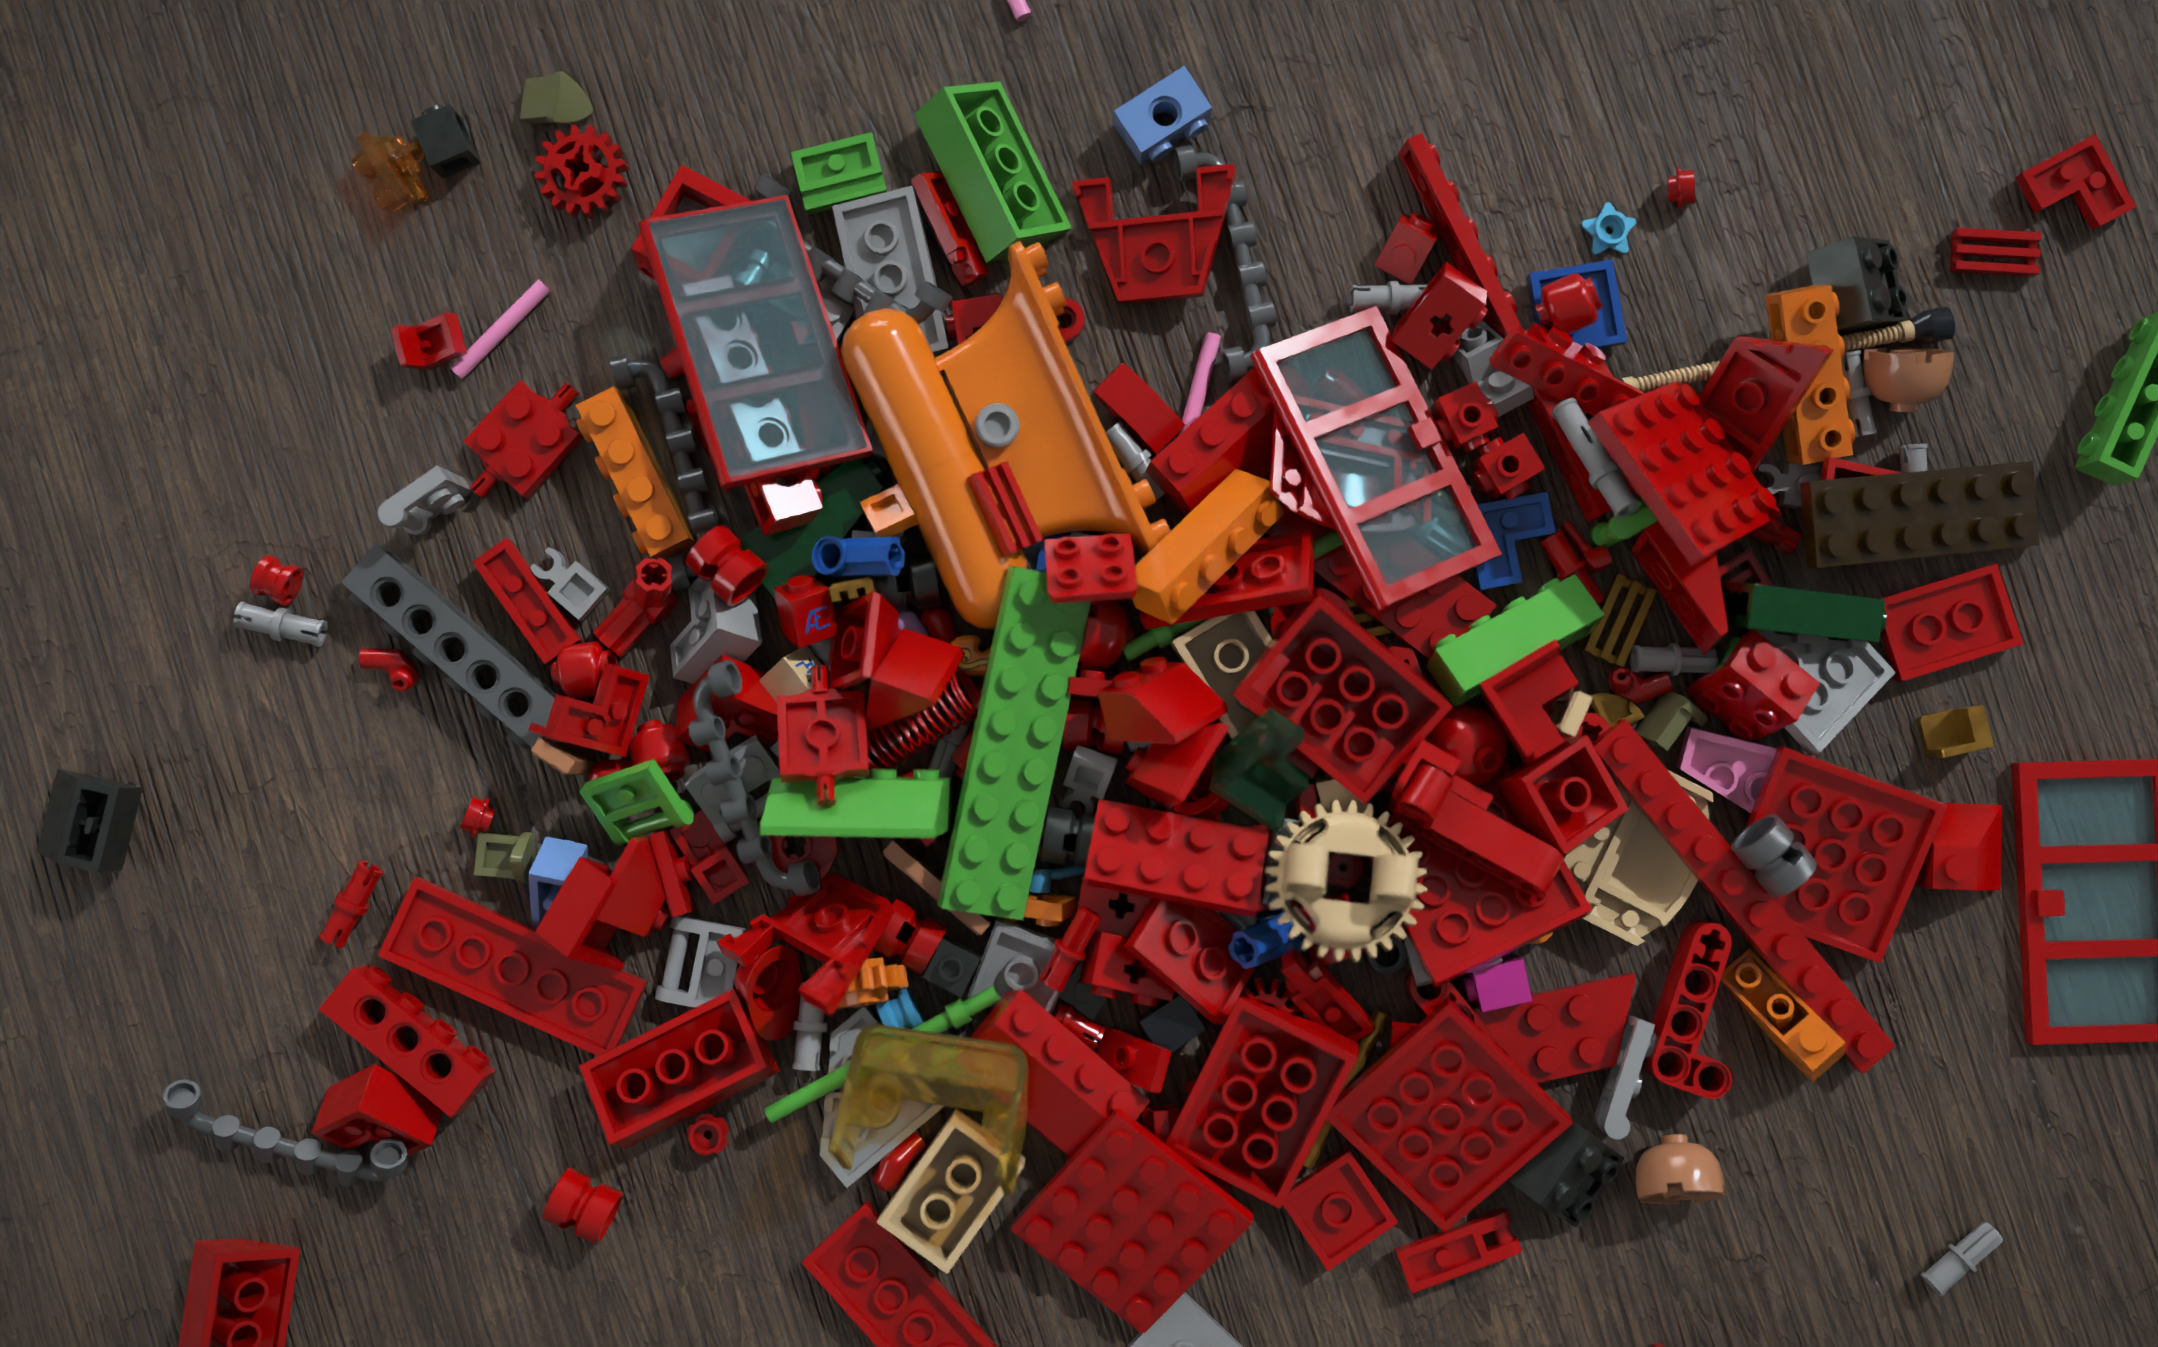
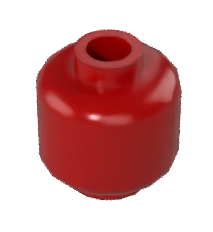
M1578 273L1569 274L1543 286L1540 293L1543 302L1535 305L1544 327L1555 326L1569 335L1593 325L1598 319L1597 311L1603 309L1591 277L1583 279Z
M598 641L564 646L558 653L557 662H553L551 665L553 683L556 687H561L564 694L569 698L593 697L596 695L605 663L618 666L616 655L612 650H607Z
M651 720L641 724L636 730L637 734L631 738L628 747L634 766L655 759L670 783L679 780L685 774L684 769L690 762V755L685 743L677 739L676 726L661 724L660 720Z

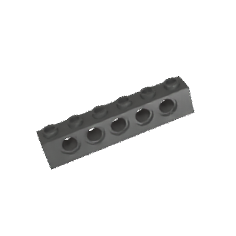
M374 544L341 582L352 592L348 596L349 599L365 612L369 613L373 610L384 620L380 625L390 635L398 640L404 637L413 644L415 648L412 650V653L420 661L429 667H433L436 664L447 674L443 679L451 688L462 695L466 692L472 695L478 701L475 707L481 714L493 722L499 719L509 727L510 731L507 735L520 747L527 750L529 747L534 746L538 738H548L528 731L530 722L544 726L547 725L557 693L392 550ZM398 585L401 590V598L396 605L390 606L387 600L388 592L392 587ZM429 612L433 618V625L427 633L422 634L419 629V620L422 615ZM460 639L465 646V652L463 657L455 662L451 658L450 648L455 641ZM493 667L496 671L497 679L491 688L486 689L482 684L481 677L485 669ZM524 694L528 699L529 707L527 712L519 717L513 710V702L518 695Z

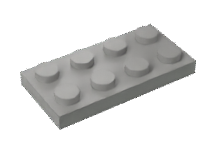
M913 185L832 206L846 269L862 277L868 284L892 297L898 304L907 309L916 307L921 301L914 294L923 279L937 286L917 193ZM859 297L854 302L857 319L865 314L864 310L868 305ZM935 309L933 314L926 321L920 323L919 326L922 328L933 354L938 355L951 350L943 312Z

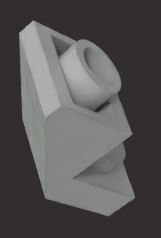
M1481 321L1473 330L1467 327L1458 338L1461 344L1453 356L1468 384L1477 381L1484 397L1492 400L1497 409L1498 417L1534 399L1531 385L1492 367L1489 362L1490 357L1504 339L1484 321Z

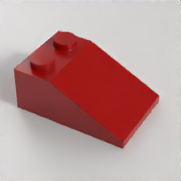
M1656 521L1643 529L1630 553L1699 650L1705 655L1728 632L1717 555L1714 553L1691 566L1660 522Z

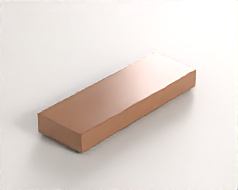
M892 840L883 851V855L938 901L943 878L899 840ZM948 910L977 935H982L993 921L983 914Z

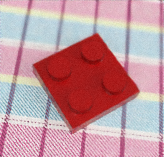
M1348 1148L1294 1184L1283 1203L1284 1208L1327 1271H1330L1399 1223Z

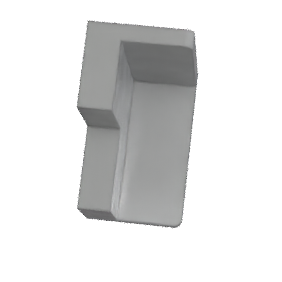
M698 577L693 582L691 587L688 588L692 621L670 645L673 678L694 684L722 654L743 663L762 643L755 591L739 604L728 606L712 590V581L705 582Z

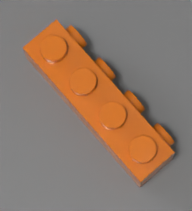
M1811 285L1765 295L1771 340L1826 346L1833 350L1783 428L1787 462L1806 465L1824 461L1826 457L1840 458L1853 455L1852 443L1855 441L1856 434L1854 424L1848 418L1847 401L1850 399V386L1847 379L1843 376L1841 359L1845 355V346L1842 337L1837 331L1836 317L1839 315L1840 306L1837 295L1832 291V285Z
M613 386L577 404L576 407L581 415V418L576 420L578 428L588 443L594 442L600 454L595 457V462L606 480L612 478L618 490V493L614 494L613 498L625 518L631 517L637 529L632 532V536L640 552L643 555L649 553L650 557L654 559L663 558L665 560L694 546L696 540L693 531L626 396Z
M1238 469L1229 474L1135 565L1137 595L1132 600L1136 609L1170 624H1173L1284 515L1280 500L1276 499L1269 492L1270 481Z

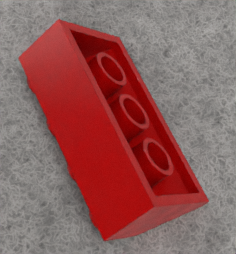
M1284 360L1278 362L1277 365L1292 395L1312 400L1303 380ZM1254 367L1154 457L1145 471L1185 517L1235 469L1260 478H1264L1270 473L1274 404L1256 368Z
M732 989L579 1065L609 1145L626 1149L780 1073L768 1041L756 1033L751 1023L748 1007L736 989Z
M1022 989L1007 991L954 1058L957 1063L1069 1159L1117 1107L1136 1120L1150 1101Z
M240 1238L195 1241L178 1347H285L300 1248Z

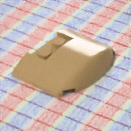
M1669 771L1709 819L1707 801L1713 802V793ZM1610 774L1629 810L1563 856L1565 863L1593 909L1590 915L1582 919L1638 946L1645 941L1641 937L1655 930L1660 925L1664 927L1676 915L1690 896L1698 879Z

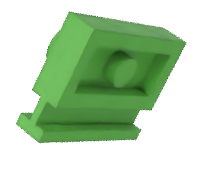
M872 132L791 152L807 215L832 209L834 205L887 192Z

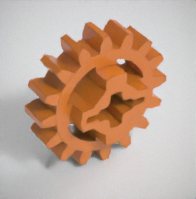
M883 957L866 959L840 1002L838 1009L858 1008L888 1002L889 992L908 987L906 966H897V964L884 966Z

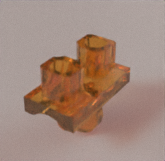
M364 131L357 137L362 148L351 162L358 173L364 178L375 179L378 175L381 176L384 183L374 191L373 195L380 208L396 211L407 203L423 204L430 198L417 178L423 173L418 163L425 155L420 143L410 142L405 144L401 136L393 138L391 135L374 137L370 131Z

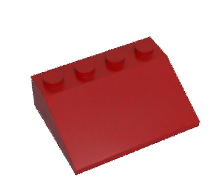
M1316 587L1313 590V600L1301 603L1232 693L1234 697L1364 804L1369 802L1418 747L1422 739L1426 738L1453 707L1441 691Z
M1238 996L1165 1144L1189 1163L1281 1209L1358 1059V1043L1319 1023Z

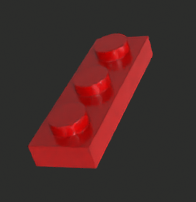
M506 537L472 562L544 665H550L555 662L558 653L564 646L583 642L555 600L547 593L548 590L543 583L533 574L530 565L511 539Z

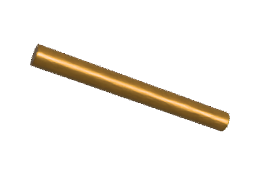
M1376 1009L1374 1010L1371 1018L1374 1020L1376 1030L1358 1041V1059L1340 1094L1360 1077L1390 1019L1388 1015ZM1325 1121L1303 1166L1309 1169H1313L1334 1128L1329 1121Z

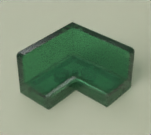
M1269 708L1216 753L1209 790L1274 832H1278L1284 826L1286 805L1309 786L1310 775L1284 759L1286 755L1303 742L1304 730Z

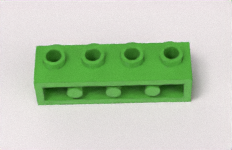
M2158 311L2140 318L2132 327L2129 334V340L2132 342L2128 351L2116 363L2111 375L2114 379L2109 392L2098 402L2094 412L2097 419L2093 428L2082 438L2077 449V453L2080 456L2074 469L2111 486L2139 479L2158 437Z
M1575 574L1561 582L1558 578L1550 580L1539 588L1537 595L1526 600L1523 596L1510 602L1502 610V614L1493 619L1489 615L1483 616L1470 625L1468 632L1459 637L1450 634L1433 646L1434 653L1426 667L1454 708L1480 695L1481 682L1550 641L1556 639L1560 645V650L1594 632L1605 614Z

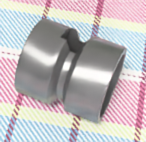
M1776 814L1762 817L1749 825L1736 837L1731 847L1748 869H1756L1754 877L1772 897H1780L1797 889L1808 880L1817 868V862L1800 842H1792L1794 834Z

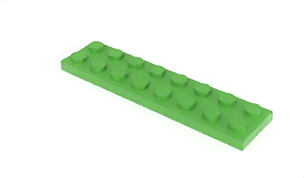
M1008 566L937 905L942 909L1023 920L1071 698V694H1068L1070 676L1075 677L1091 604V601L1052 603L1048 596L1047 573Z

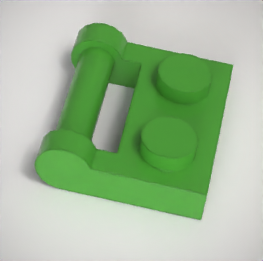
M1640 498L1641 504H1639L1637 510L1626 517L1617 519L1614 516L1608 523H1600L1594 526L1590 531L1589 539L1594 547L1603 544L1606 547H1610L1620 540L1632 537L1658 521V519L1644 500Z
M655 759L588 781L579 791L611 840L619 847L626 846L633 837H640L670 826L681 828L690 825L694 820L691 805L686 800L679 798ZM658 806L663 810L634 821L623 820V818Z

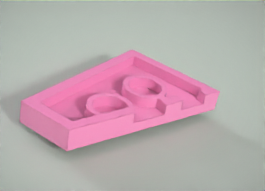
M1687 726L1676 767L1751 813L1778 748Z

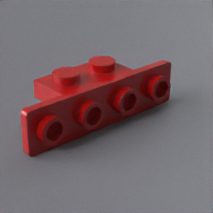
M1535 322L1527 333L1514 328L1489 359L1492 367L1561 401L1575 398L1580 409L1592 416L1644 394L1643 391L1613 377L1604 362L1606 356L1600 349L1590 343H1585L1582 346L1574 342L1569 334L1555 326L1548 329Z

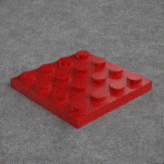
M1672 382L1600 411L1587 423L1692 566L1770 524L1780 517L1782 513L1776 506L1773 494L1765 487H1762L1752 474L1747 459L1736 452L1726 439L1725 431L1721 424L1715 419L1710 418L1699 405L1700 397L1698 393L1687 384Z
M1779 745L1745 829L1762 817L1776 814L1794 834L1792 842H1800L1817 862V868L1814 873L1801 886L1786 895L1773 897L1805 937L1881 964L1948 805ZM1750 869L1751 872L1755 875L1756 869Z
M1506 761L1500 772L1489 783L1479 787L1494 796L1486 811L1543 841L1516 818L1496 781L1512 771ZM1389 815L1385 825L1391 828L1398 824V822L1394 820L1392 815ZM1403 826L1397 834L1401 840L1410 836L1414 837L1407 850L1409 853H1422L1423 856L1418 859V868L1426 869L1427 871L1425 875L1417 878L1416 884L1427 887V892L1415 895V899L1421 902L1424 907L1421 911L1409 910L1408 912L1417 923L1413 927L1403 923L1401 925L1434 987L1440 986L1590 915L1593 910L1565 861H1563L1546 896L1538 898L1522 892ZM1365 857L1373 870V858Z
M1449 998L1339 1094L1326 1119L1444 1233L1573 1124L1571 1116Z
M1117 1107L1012 1221L1010 1231L1142 1334L1146 1333L1253 1223L1254 1214L1130 1115Z

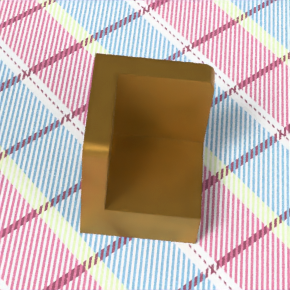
M1984 705L1964 706L1920 716L1917 719L1926 758H1945L1994 747Z

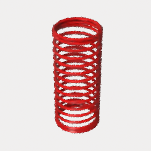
M956 668L948 682L964 713L957 707L952 695L945 687L943 693L954 708L956 718L949 712L941 695L937 702L946 713L949 723L942 718L936 704L930 708L938 718L941 728L935 724L928 709L921 710L931 724L933 733L926 727L920 713H914V718L924 731V738L919 733L910 715L904 717L916 735V742L911 738L903 720H895L903 735L908 739L910 748L903 742L893 722L888 723L887 726L901 745L902 752L896 748L886 727L882 725L878 728L887 744L892 748L894 757L888 753L887 747L876 729H872L870 732L867 731L868 748L879 763L878 767L868 757L869 773L871 769L895 767L897 763L904 762L905 758H911L913 753L917 754L920 752V749H926L928 744H934L936 739H943L944 734L949 735L952 730H958L960 725H967L968 720L973 721L977 718L981 696L972 680L964 671ZM956 678L958 679V681L961 683V685H962L963 688L965 689V691H966V693H967V695H968V697H969V700H970L971 705L969 704V702L966 700V698L964 697L963 693L961 692V690H960V688H959V685H958V683H957V681H956ZM960 716L963 717L965 721L961 722ZM952 720L957 723V726L953 727Z

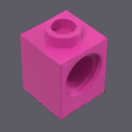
M1515 954L1501 956L1502 961L1499 965L1466 973L1467 976L1461 978L1466 1001L1468 1003L1473 1002L1474 1007L1481 1012L1533 1001L1523 958Z

